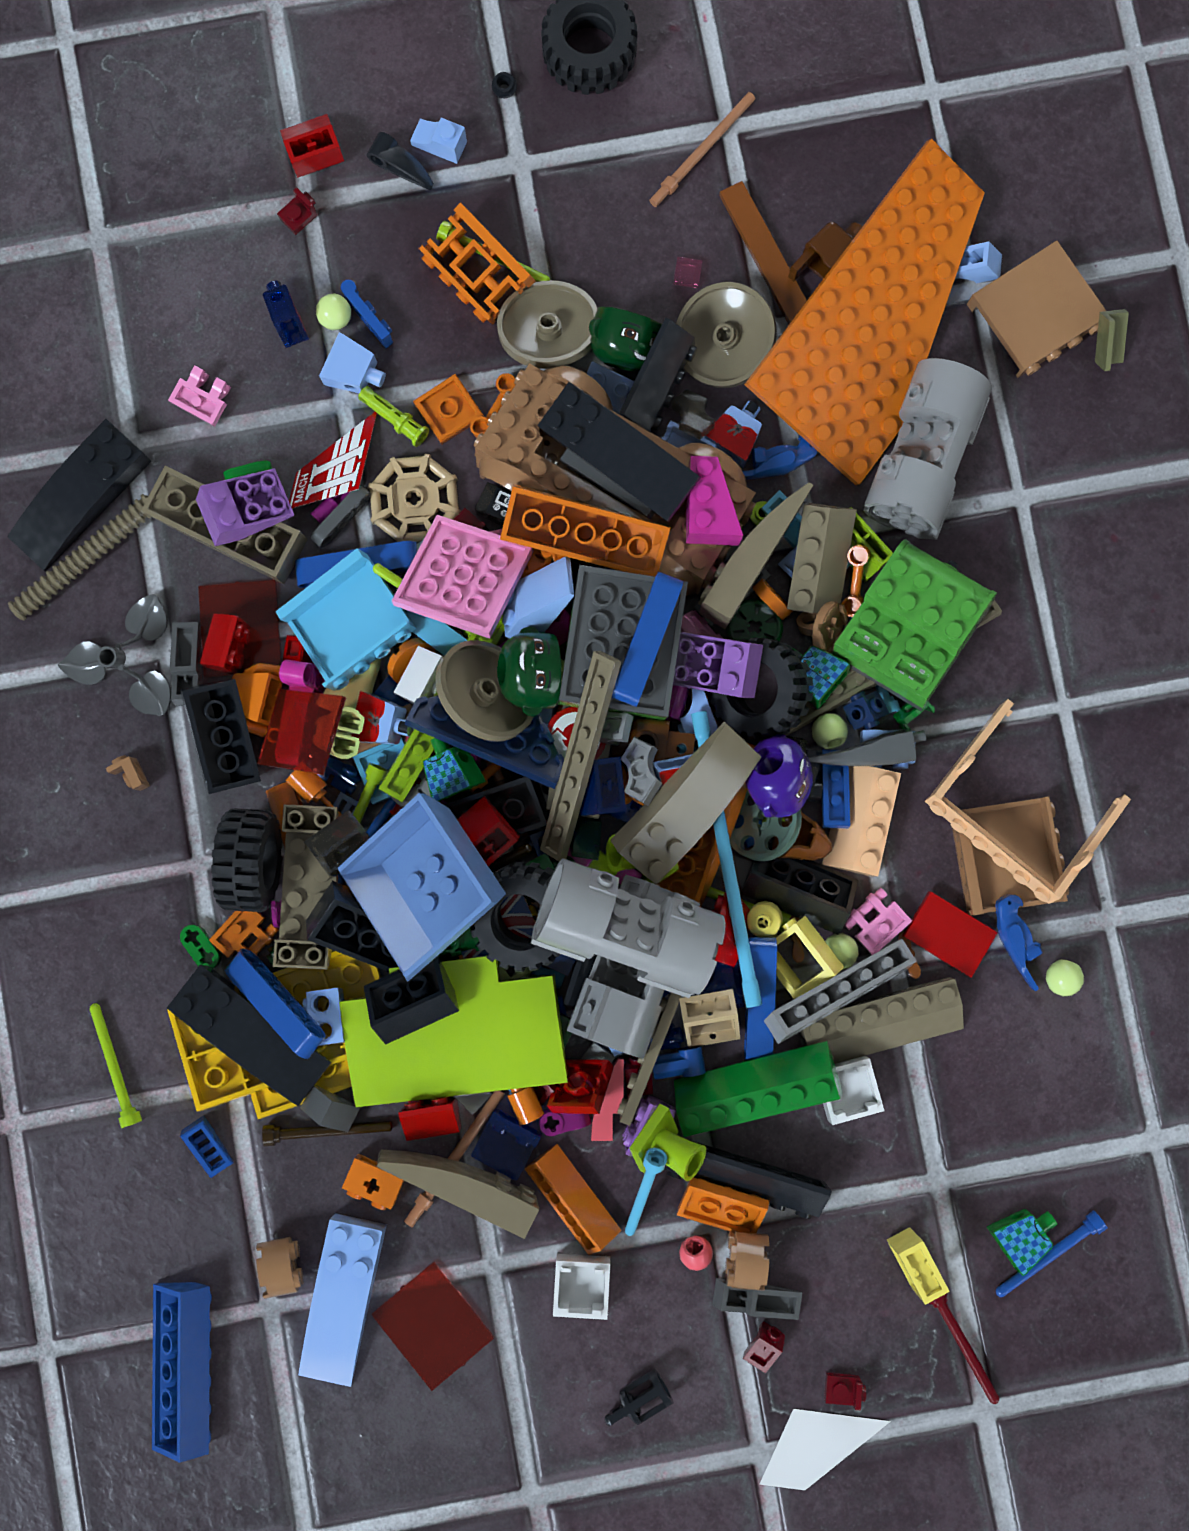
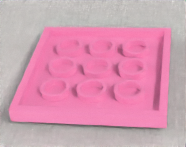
M436 515L392 599L393 605L490 639L534 552L533 548L500 540L501 535Z

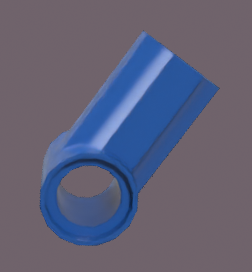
M684 1047L678 1049L677 1052L659 1054L653 1067L655 1080L680 1075L683 1077H693L705 1074L706 1069L702 1047Z

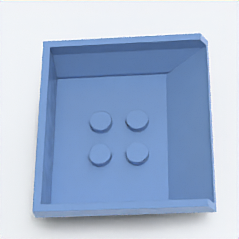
M418 793L337 868L407 982L506 895L451 810L423 793Z

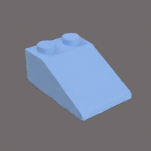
M565 556L519 580L503 612L502 623L504 624L505 637L511 638L519 634L520 630L525 627H535L538 632H545L574 597L569 557Z

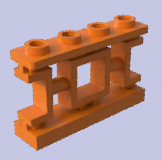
M460 202L454 209L456 212L454 216L448 218L456 229L440 246L431 238L427 241L428 244L425 247L421 245L419 250L424 254L421 259L431 269L436 266L440 270L439 278L448 287L453 284L459 290L456 293L458 298L465 305L470 302L476 308L473 313L483 323L487 320L493 325L500 311L494 304L512 286L521 295L524 291L523 289L526 286L529 288L535 282V279ZM462 221L485 242L482 246L475 239L465 248L461 245L459 240L467 233L460 225ZM451 249L458 255L449 264L456 272L454 276L432 255L434 251L442 258ZM478 250L487 259L490 266L473 283L460 268ZM497 256L519 278L517 282L509 275L500 284L493 278L502 268L495 261ZM486 285L492 291L484 300L490 308L488 312L466 290L468 287L475 293H478Z

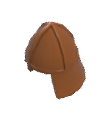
M801 812L802 822L799 835L791 848L778 858L817 860L826 857L832 851L831 841L816 821L811 820ZM792 815L785 817V822H782L783 827H788L792 823ZM777 836L773 837L772 850L776 849L779 844Z

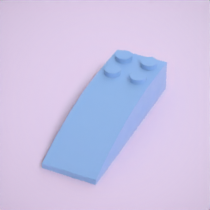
M337 1213L330 1218L310 1307L299 1376L351 1387L387 1224Z

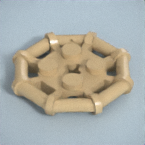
M430 454L390 458L387 466L367 487L371 493L372 517L370 520L372 524L380 527L397 542L422 541L432 525L430 520L435 518L439 510L445 513L443 517L452 520L461 512L458 506L456 485L458 478L433 460ZM419 467V472L403 473L401 468ZM430 469L441 479L436 483L426 476L427 470ZM396 472L398 475L396 482L390 485L389 488L384 486L393 473ZM447 488L448 504L440 503L439 490ZM411 493H416L417 497H421V500L416 505L407 502V498H411ZM380 494L387 495L388 508L384 510L381 508ZM391 515L397 518L402 523L400 530L386 519ZM425 525L427 530L408 533L409 526Z

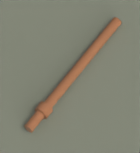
M748 92L674 174L664 179L661 183V188L649 200L654 207H657L668 194H673L679 187L678 183L754 102L755 96L751 92Z
M502 1090L493 1092L448 1159L460 1160L505 1095V1092ZM427 1191L421 1192L414 1201L416 1205L404 1222L413 1227L424 1210L428 1211L434 1201L432 1199L435 1195Z

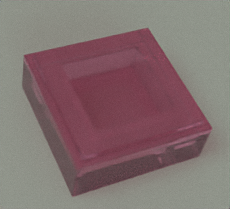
M677 257L673 284L698 288L703 260Z

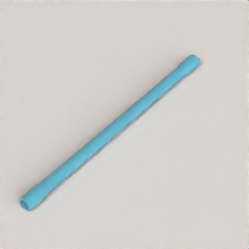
M707 711L691 714L698 747L711 736ZM723 811L713 823L742 975L746 1008L762 1005L759 984L755 976L726 817Z

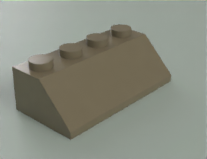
M804 502L787 609L818 613L827 602L834 601L841 604L848 563L847 555L851 546L857 509Z

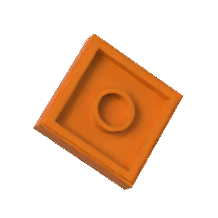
M456 374L413 401L441 445L469 428L472 420L476 417H484Z

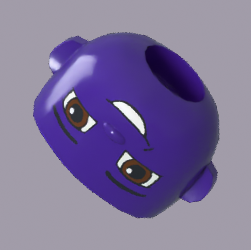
M776 734L775 737L760 741L753 748L761 758L745 781V784L755 804L764 813L765 817L781 818L797 813L804 806L812 789L813 773L810 761L800 745L783 734Z

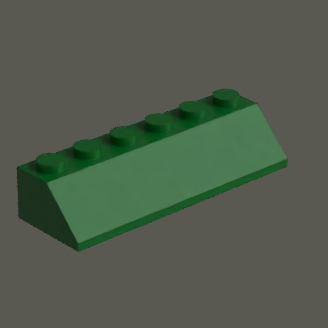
M828 1040L708 1070L702 1075L674 1079L676 1112L683 1137L839 1100L843 1094Z

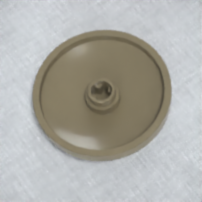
M562 281L535 282L529 288L526 286L521 295L517 291L510 295L499 311L497 329L500 343L507 354L521 364L528 366L530 363L539 369H549L562 365L567 366L578 361L591 350L589 323L595 317L597 306L584 290L575 285Z
M721 282L703 288L685 304L676 323L695 337V346L697 347L693 360L691 362L687 360L684 366L685 370L699 382L711 387L731 388L746 383L776 343L777 329L771 308L758 292L740 283Z
M479 640L464 641L452 647L438 664L435 681L442 706L457 725L473 736L488 741H505L516 737L528 727L533 717L526 715L521 707L510 703L501 692L497 676L501 647Z

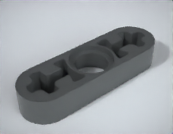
M362 485L359 486V489L351 491L315 529L311 535V540L320 548L327 546L368 502L371 493Z

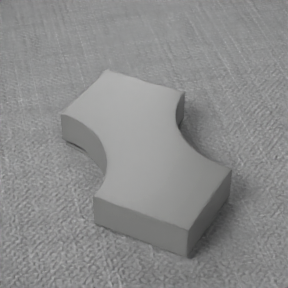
M634 736L621 758L626 764L629 773L628 783L624 791L627 795L649 806L662 785V782L657 779L653 770V761L658 749Z

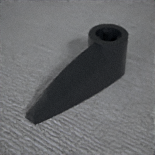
M378 132L367 153V158L376 166L411 183L431 190L434 183L419 161L399 146L392 136L385 132Z

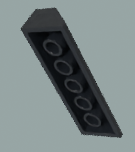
M695 1142L706 1147V1156L694 1178L704 1179L723 1187H731L746 1194L757 1195L760 1198L769 1200V1206L780 1211H785V1208L796 1210V1215L806 1219H811V1215L820 1217L831 1196L832 1190L822 1180ZM665 1165L664 1170H667V1175L682 1179L674 1170Z

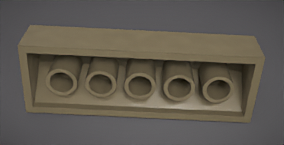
M946 977L847 1004L800 1031L804 1046L828 1040L834 1064L964 1029L963 1004L955 978Z

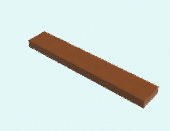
M740 181L720 191L719 196L789 325L807 300L797 281L793 282L788 277L790 268L743 181Z

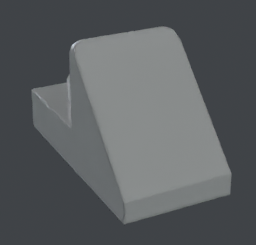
M607 712L599 742L618 746L619 742H628L633 716L628 713Z

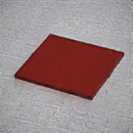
M276 580L241 583L237 581L229 584L198 586L202 654L213 614L235 615L250 625L249 629L251 630L250 641L247 645H244L242 652L244 654V663L242 668L237 670V673H243L245 669L258 663L281 666L279 617L276 614L278 610ZM203 666L204 678L234 675Z
M279 689L257 764L324 775L346 697Z
M434 1261L406 1285H402L398 1292L371 1314L431 1391L460 1367L465 1366L470 1358L494 1339L493 1334Z

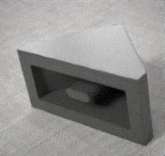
M314 1085L300 1109L320 1126L348 1132L360 1107H356L355 1104Z

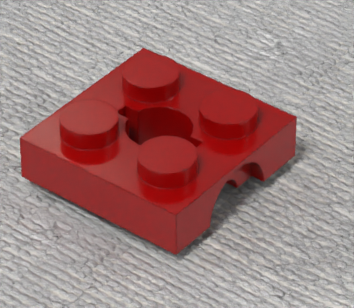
M566 1060L568 1083H561L560 1087H556L555 1093L550 1095L547 1107L552 1113L599 1114L613 1072V1065L609 1060Z

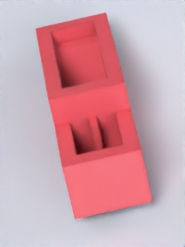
M618 1057L613 1064V1072L600 1113L593 1114L591 1141H613V1114H618V1107L622 1098H624L623 1057Z

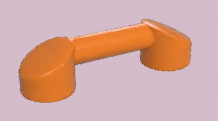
M504 373L497 378L496 387L500 392L486 417L479 416L472 420L470 430L476 438L481 432L483 434L489 427L487 423L493 412L498 413L502 407L501 401L508 390L511 392L516 385L514 384L515 377L512 374Z
M861 544L854 545L847 555L848 561L853 565L850 594L842 602L848 617H853L864 601L860 595L864 564L870 559L871 554L869 549Z

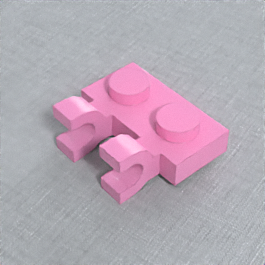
M194 365L187 381L179 379L168 401L215 427L227 406L221 399L228 394L231 387L225 381L216 378L209 393L201 390L199 387L205 384L209 375L203 369Z

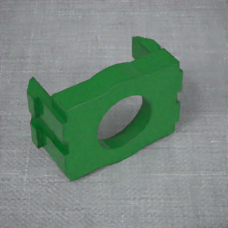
M928 701L924 709L934 713L935 707ZM908 703L893 715L899 727L903 730H911L907 724L922 713L916 708L908 712L913 708Z

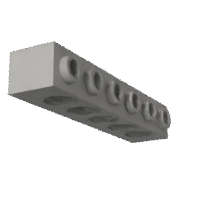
M900 939L774 1010L764 1022L779 1044L905 972L917 960L903 939Z

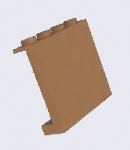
M1055 241L972 294L967 303L972 312L977 309L980 311L1020 369L1016 374L1017 378L1025 373L1028 376L1032 375L1041 368L1040 364L1045 360H1048L1050 363L1062 354L1061 350L1067 346L1072 349L1083 341L1082 337L1087 333L1091 336L1097 333L1099 312L1106 311L1058 241Z
M1049 797L961 810L1052 886L1055 885L1063 874L1062 869L1065 867L1063 855L1059 854L1057 844L1060 842V834L1058 829L1054 827L1055 807L1053 802H1050ZM952 828L967 914L980 915L995 912L996 901L1006 894L1020 897L1023 907L1048 904L1039 900L1029 887L1017 882L1013 874L1006 868L994 863L992 857L984 850L976 848L966 835ZM1069 887L1063 894L1061 899L1056 900L1054 902L1068 901L1067 895H1069Z

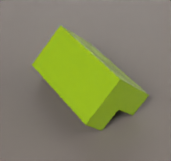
M856 513L850 549L854 545L861 544L870 551V559L864 564L862 580L866 582L885 566L893 552Z

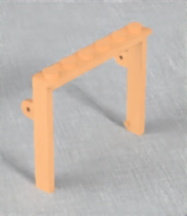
M1007 699L993 713L925 802L935 814L943 816L949 821L954 830L966 835L976 848L984 850L989 854L994 863L1012 873L1017 882L1029 887L1039 900L1050 904L1061 899L1081 869L1090 862L1094 855L1093 852L1131 799L1123 795L1113 801V804L1055 885L1052 886L944 796L958 776L973 763L976 758L974 755L1004 716L1009 717L1013 711L1010 709L1014 703Z

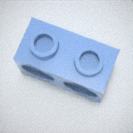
M342 988L306 992V998L303 999V1008L320 1027L328 1023L332 1028L331 1035L324 1039L319 1046L345 1042L339 1004L340 1001L344 1000ZM325 996L329 1000V1007L322 1012L318 1008V1001L321 997Z

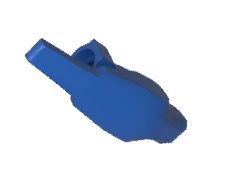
M801 436L798 437L800 442L797 446L780 445L768 450L758 446L752 449L754 470L742 472L745 475V479L786 475L811 461L817 455V450Z
M1006 894L1000 897L995 905L999 938L1032 990L1037 991L1039 988L1026 968L1025 961L1033 960L1041 955L1043 950L1039 942L1033 941L1028 926L1017 915L1018 908L1020 906L1023 907L1021 898L1017 895Z

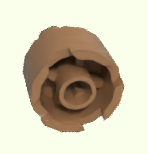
M729 1232L728 1249H730L729 1258H726L725 1262L727 1286L738 1289L765 1291L768 1280L769 1259H767V1251L764 1250L765 1247H769L768 1234Z
M291 1237L257 1243L256 1249L257 1251L261 1250L262 1258L256 1259L260 1287L266 1286L263 1298L267 1299L298 1292L299 1287L304 1284L302 1268H297L296 1263L297 1257H300L298 1240L292 1241Z

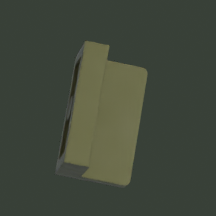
M1125 309L1099 312L1095 363L1103 371H1110L1111 364L1124 363L1129 314Z

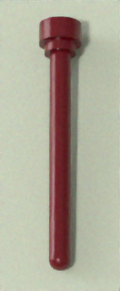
M948 1293L931 1301L929 1304L933 1305L934 1308H938L988 1400L992 1404H997L1000 1398L946 1303L948 1301Z

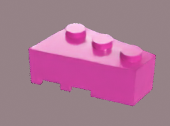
M691 456L688 468L701 478L687 496L686 543L739 546L743 533L718 457Z

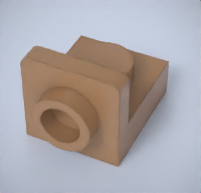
M123 755L112 760V765L106 768L108 773L114 775L124 771L125 773L122 776L129 788L132 787L134 790L142 791L150 787L137 758Z

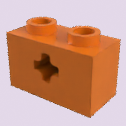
M358 1154L353 1160L342 1189L347 1190L346 1194L352 1198L361 1200L363 1197L372 1201L371 1205L380 1210L388 1208L391 1210L397 1200L404 1180L378 1168L377 1161ZM373 1178L377 1180V1187L375 1189L370 1188V1181Z

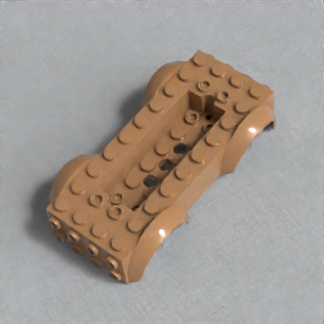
M529 363L525 371L520 370L514 381L516 385L511 392L508 390L501 401L502 407L498 413L493 412L487 423L489 427L484 434L481 432L475 440V457L480 478L483 480L485 478L490 479L511 491L515 484L670 527L659 572L688 582L686 596L695 593L698 595L702 588L705 589L707 585L711 584L714 574L718 569L716 567H719L724 562L730 546L733 547V545L686 543L687 497L669 522L656 513L652 519H649L619 502L564 466L560 458L567 448L547 435L537 425L567 383L571 382L648 437L686 467H688L691 456L718 457L742 529L748 522L756 503L752 502L756 492L747 488L745 475L740 466L726 453L711 445L688 443L677 448L613 411L611 400L604 388L595 379L581 370L562 365L542 371Z

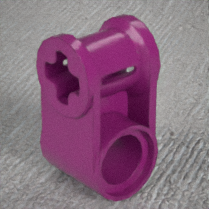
M550 1109L545 1110L544 1115L539 1118L540 1129L548 1136H556L592 1124L589 1114L552 1113ZM552 1116L554 1120H559L555 1122V1128L544 1125L547 1122V1117Z

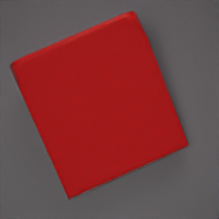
M287 635L282 660L314 664L298 638Z

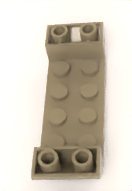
M283 805L282 832H286L280 931L279 939H275L273 967L328 969L332 949L307 940L306 920L332 880L338 882L337 868L339 867L341 838L338 807Z

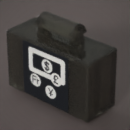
M487 482L475 507L476 514L503 526L511 492L507 491L504 486L498 487Z

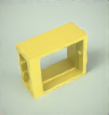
M806 916L798 921L792 918L782 926L784 932L779 935L776 933L772 936L776 937L778 945L795 932L823 968V970L802 983L777 950L776 976L793 999L833 978L844 968L843 964Z
M910 1227L887 1239L911 1288L925 1305L950 1292L923 1240Z

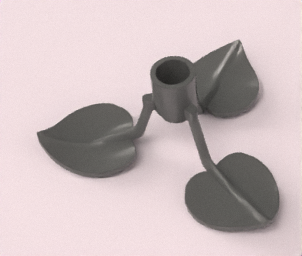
M152 594L143 597L128 611L125 627L128 632L137 634L135 637L123 643H117L115 647L104 646L101 648L94 642H82L70 651L58 664V667L71 679L86 685L100 683L106 676L105 667L124 671L139 680L133 683L129 690V700L132 706L144 714L165 715L171 702V688L168 680L157 671H149L142 677L140 674L125 667L126 655L122 648L139 641L141 636L146 640L153 641L164 634L168 620L158 596Z

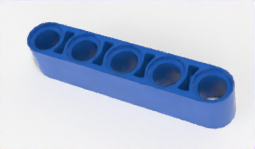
M401 541L359 548V550L368 554L374 565L379 563L393 573L400 574L406 573L417 553V543L415 541ZM354 550L295 560L297 586L299 588L308 587Z
M659 571L657 572L617 677L612 698L637 707L684 581Z
M776 937L748 938L762 1005L745 1009V1061L773 1054L774 1037L764 1020L775 1010Z
M242 948L225 969L226 975L295 1054L304 1059L310 1058L325 1039V1032L259 957L252 951Z

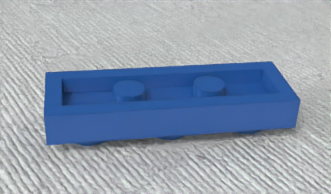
M822 750V754L838 750ZM822 764V828L849 829V766Z

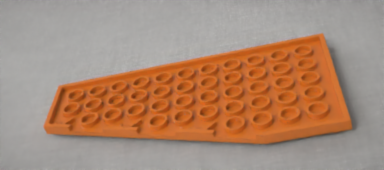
M933 139L926 141L744 384L854 485L861 484L902 427L903 421L899 417L900 408L918 362L928 358L985 194Z

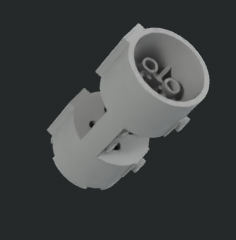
M929 358L918 362L899 411V417L903 424L899 430L895 446L890 455H884L881 459L865 501L863 511L867 516L890 528L892 525L906 530L905 534L914 535L919 539L938 538L955 493L956 481L954 477L966 445H973L990 399L989 395L992 385L983 374L967 365L946 359Z
M564 858L560 860L543 897L537 920L533 927L531 944L583 962L586 958L590 959L596 954L638 969L637 981L686 998H690L694 994L699 995L704 990L717 964L715 958L718 952V944H723L725 935V918L723 915L701 908L687 900H680L670 896L665 898L661 905L656 904L650 899H642L629 894L625 890L618 889L619 878L608 872L589 868Z
M626 874L619 888L633 896L650 899L659 905L662 904L665 898L670 896L680 900H687L694 905L700 906V903L684 895L671 892L646 880ZM597 955L589 978H586L567 1031L620 1052L644 1059L662 1010L659 1004L664 990L637 981L638 969Z

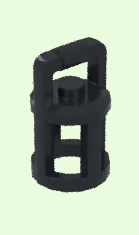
M654 1368L621 1388L619 1396L622 1403L615 1410L608 1412L604 1421L606 1425L611 1426L620 1419L629 1416L635 1424L640 1425L674 1404L672 1396L658 1371ZM651 1379L653 1386L636 1397L629 1393V1391ZM660 1396L663 1402L641 1415L640 1407Z

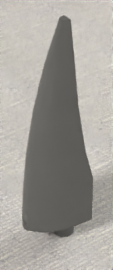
M909 729L884 733L855 746L808 757V759L814 763L840 766H881L916 761L915 743L926 741V734L924 730L913 732Z

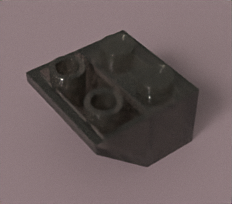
M347 810L304 841V843L329 877L333 879L340 874L337 868L370 837L353 814Z

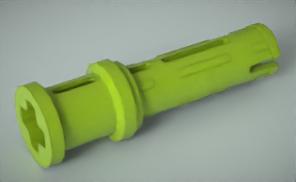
M365 386L360 391L358 399L394 426L395 432L404 434L412 441V445L415 447L420 446L429 434L428 427H422L413 420L411 414L402 413L369 386Z

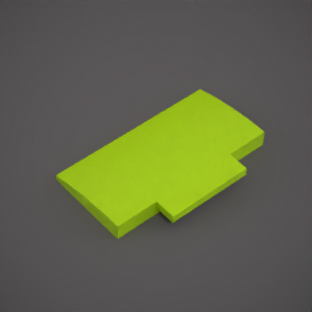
M487 956L442 961L455 990L459 1011L386 1045L370 1026L366 997L340 1001L342 1027L355 1106L364 1107L568 1083L555 974L500 980L498 960L495 959L492 963L486 958ZM399 967L389 968V974L400 970Z

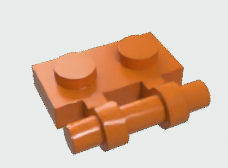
M234 911L209 941L228 958L236 951L239 952L242 948L248 949L257 955L265 945H270L274 940L273 936L279 929L274 928L271 923L266 930H263L259 925L265 920V917L260 912ZM253 933L257 940L247 948L243 943Z

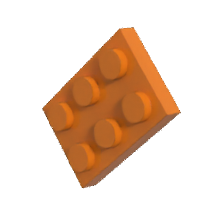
M692 1178L688 1182L678 1206L677 1216L733 1233L735 1231L757 1233L768 1210L769 1200L754 1194H746L734 1190L731 1187L713 1184L704 1179Z

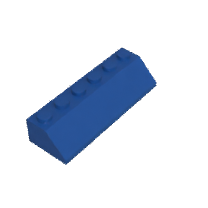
M196 1282L153 1284L152 1450L179 1463L208 1455L209 1443L211 1441L209 1430V1415L211 1413L209 1402V1388L211 1386L209 1360L211 1358V1348L209 1345L211 1331L210 1304L212 1296L210 1286Z

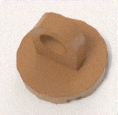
M834 601L825 603L818 613L802 612L797 617L799 631L804 635L811 636L813 645L828 653L833 652L834 644L842 634L843 625H847L848 622L847 611L844 605ZM809 621H815L812 624H806Z

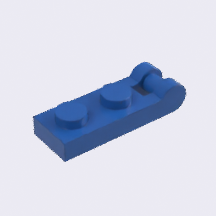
M352 280L343 281L341 291L344 298L386 349L393 343L390 335L393 332L384 319L378 320L375 316L377 312L368 300L364 302L360 298L357 287Z

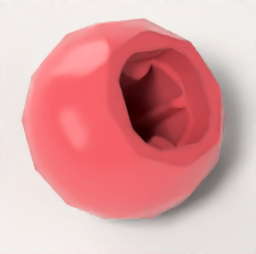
M694 1235L687 1237L682 1242L679 1250L680 1260L690 1270L699 1271L705 1269L711 1263L713 1257L712 1246L703 1236Z

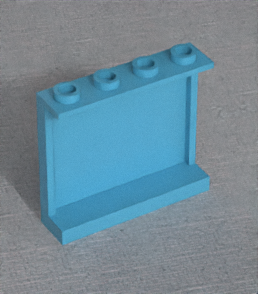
M358 548L276 611L280 620L289 624L324 678L325 682L322 685L334 691L346 687L352 677L367 671L370 667L369 664L376 659H381L388 655L391 651L390 648L397 643H402L409 639L411 632L417 629L406 611L393 605L394 593L386 581L373 572L374 563L368 554Z

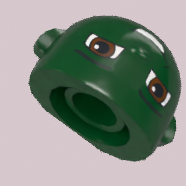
M598 307L594 319L589 323L591 348L595 356L608 366L626 371H640L662 324L627 310L613 307Z
M525 627L520 630L519 634L514 635L505 642L500 650L497 666L498 682L503 696L513 705L521 707L528 716L536 717L542 712V709L554 708L558 702L561 689V655L557 637L551 633L538 632L535 627Z

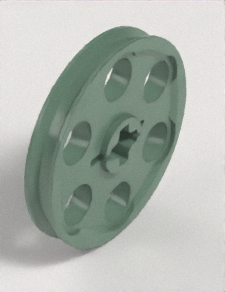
M747 790L739 815L744 817V824L737 829L734 827L730 844L739 854L752 860L769 861L778 858L791 848L799 835L802 822L801 809L792 815V823L788 827L782 826L781 821L783 817H766L767 822H763L760 825L759 820L765 817L764 813L759 810L756 804L748 805L747 798L750 793ZM777 836L779 840L777 848L769 850L768 841L772 837ZM753 837L755 841L754 847L746 851L744 842L747 838Z

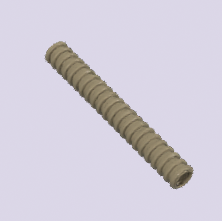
M140 495V500H134V505L129 504V509H123L122 514H117L115 520L111 519L108 526L106 524L103 525L104 529L102 531L98 529L96 531L97 535H91V539L89 541L85 540L83 546L79 545L77 551H71V556L66 555L65 561L60 560V565H54L52 567L53 570H48L46 576L42 575L39 582L34 581V586L27 587L28 591H22L20 597L16 596L14 598V602H8V607L13 614L20 620H26V615H32L34 609L38 610L40 604L44 605L46 603V599H52V594L57 595L58 589L63 590L65 588L64 585H69L71 579L75 580L78 573L81 575L84 568L89 569L90 563L95 564V559H101L103 553L107 554L109 548L113 549L115 547V543H121V538H127V533L132 534V529H138L140 527L139 524L141 522L144 524L147 517L150 519L151 516L141 511L148 496Z

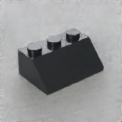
M439 955L408 982L401 970H397L364 986L370 1026L385 1045L459 1011L455 990Z

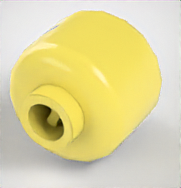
M762 901L751 908L746 922L748 929L755 936L772 937L780 929L783 916L777 905L772 902Z

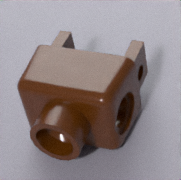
M833 221L827 223L806 243L803 254L791 266L788 277L794 282L808 267L823 280L863 226L855 222L851 223L844 230Z
M635 718L632 722L628 742H619L618 746L612 745V757L622 758L634 736L655 744V748L658 750L653 762L690 755L694 751L695 734L670 731V721ZM683 744L686 746L687 750L684 754L678 753V745Z

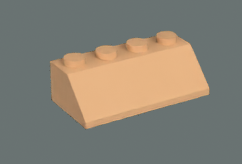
M849 766L850 827L849 829L830 828L828 838L832 843V851L823 858L822 865L871 877L879 875L901 773L870 766Z

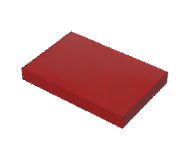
M928 891L912 918V922L908 925L902 936L964 975L972 978L998 932L933 892Z

